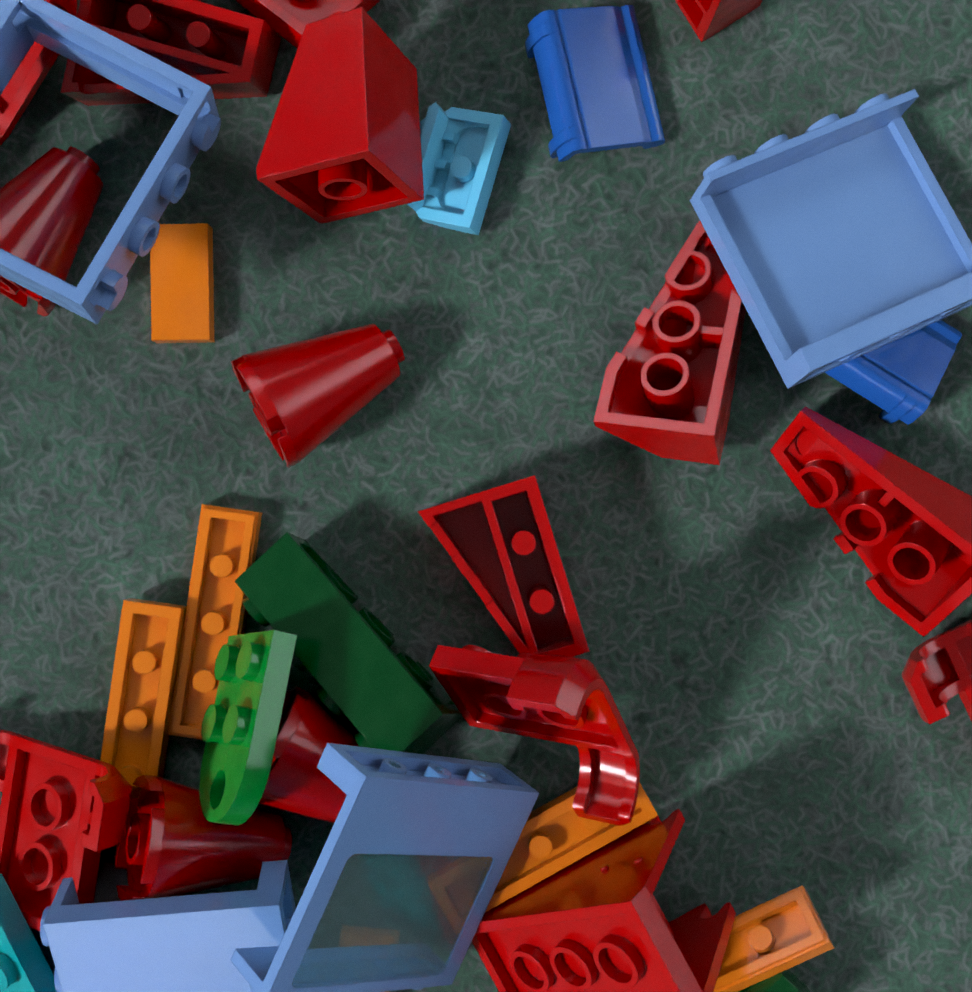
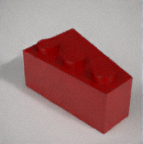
M80 0L77 18L211 86L214 99L267 97L281 38L263 19L197 0ZM67 59L60 93L87 106L153 103Z
M535 475L417 511L451 556L460 572L466 577L484 602L488 611L519 654L541 652L574 657L590 652Z

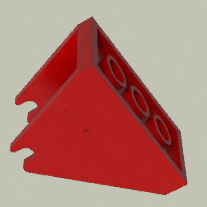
M680 809L674 810L662 822L659 816H656L484 913L472 943L499 992L714 991L736 917L732 904L730 902L724 904L712 916L708 906L704 903L668 922L653 895L685 822Z

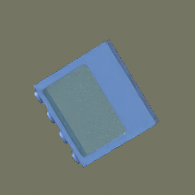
M327 743L317 768L347 795L280 945L235 948L230 961L248 982L251 992H385L405 989L421 990L425 987L452 985L538 798L539 792L500 763Z

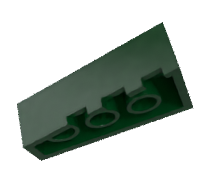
M286 532L235 580V583L247 596L242 601L245 609L257 622L265 627L270 624L277 631L297 635L292 665L301 671L307 668L320 684L316 689V693L325 706L337 716L345 714L359 731L354 736L359 747L423 754L463 717L452 700L448 704H442L430 691L433 687L431 680L434 677L419 661L415 662L404 651L396 655L390 648L395 643L394 634L380 619L365 607L359 612L352 604L359 599L358 596L306 540Z

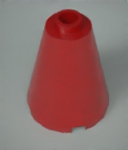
M70 146L66 151L52 147L0 188V248L66 281L104 187L103 182L97 176L100 168L96 162L75 147ZM0 276V293L19 305L26 307L27 296L38 302L37 314L42 316H48L55 307L56 303Z
M368 324L244 354L232 360L231 365L243 392L251 391L248 395L254 406L252 410L282 461L285 460L287 467H291L303 460L400 376L398 364L405 360V356L397 338L390 329L381 332L375 324Z
M295 685L285 694L282 709L283 716L280 719L270 774L259 803L334 824L347 795L317 768V765L327 743L359 745L354 735L308 691Z
M142 775L137 777L133 785L141 787L142 790L139 798L130 799L125 837L116 846L115 868L127 869L128 885H116L117 894L121 901L183 896L259 879L262 862L289 859L292 847L291 831L288 827L284 826L280 815L259 808L255 809L245 823L238 826L209 822L204 817L201 809L199 789L157 776Z

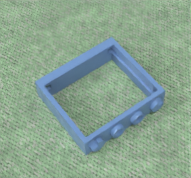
M0 0V95L35 41L178 115L177 120L77 287L0 248V276L98 324L106 309L109 311L114 310L122 300L128 285L126 275L137 256L144 257L154 246L160 228L158 221L169 202L177 203L185 193L191 175L189 168L199 151H207L217 138L221 118H219L212 88L44 0Z

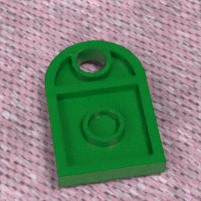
M277 630L229 636L227 644L221 647L217 655L214 669L215 678L219 680L214 705H210L204 715L201 728L202 740L206 742L200 772L199 795L203 815L209 822L235 826L241 825L251 817L261 800L272 765L297 635Z

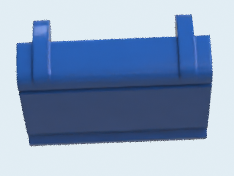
M633 5L545 10L527 25L529 36L525 41V49L528 58L535 57L553 134V138L548 143L551 158L558 157L559 162H563L579 153L643 146V149L665 143Z
M940 320L824 373L882 408L883 410L879 418L886 423L892 424L901 420L909 425L928 408L955 352L956 345L962 337V333Z

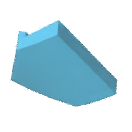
M436 102L428 107L426 117L420 121L424 200L407 204L416 211L418 217L423 222L479 235L511 127V123L506 117L501 114L451 107L444 111Z

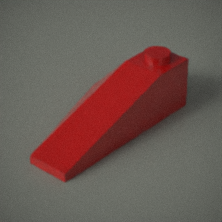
M698 221L665 274L666 282L649 309L644 307L635 321L636 330L621 353L616 351L606 367L593 422L596 427L661 458L720 465L732 404L746 308L701 221Z
M805 406L774 444L770 452L809 506L825 508L842 531L833 538L842 552L846 554L855 550L873 574L865 583L876 599L925 637L972 594V496Z

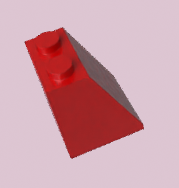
M363 7L353 10H340L330 17L306 24L256 167L258 181L318 223H328L424 200L417 69Z

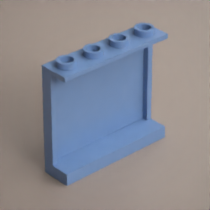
M915 89L891 99L886 93L880 94L861 105L854 114L841 119L838 114L828 115L811 125L804 134L789 139L787 134L778 135L762 144L754 154L737 160L735 155L726 156L711 164L703 172L704 179L690 199L698 218L787 389L972 306V243L902 118L904 112L919 97Z
M288 861L262 862L257 890L86 904L79 903L73 877L63 878L51 906H47L44 909L40 922L41 941L44 946L50 947L55 964L54 984L56 991L251 992L248 982L230 960L235 948L280 945L296 909Z

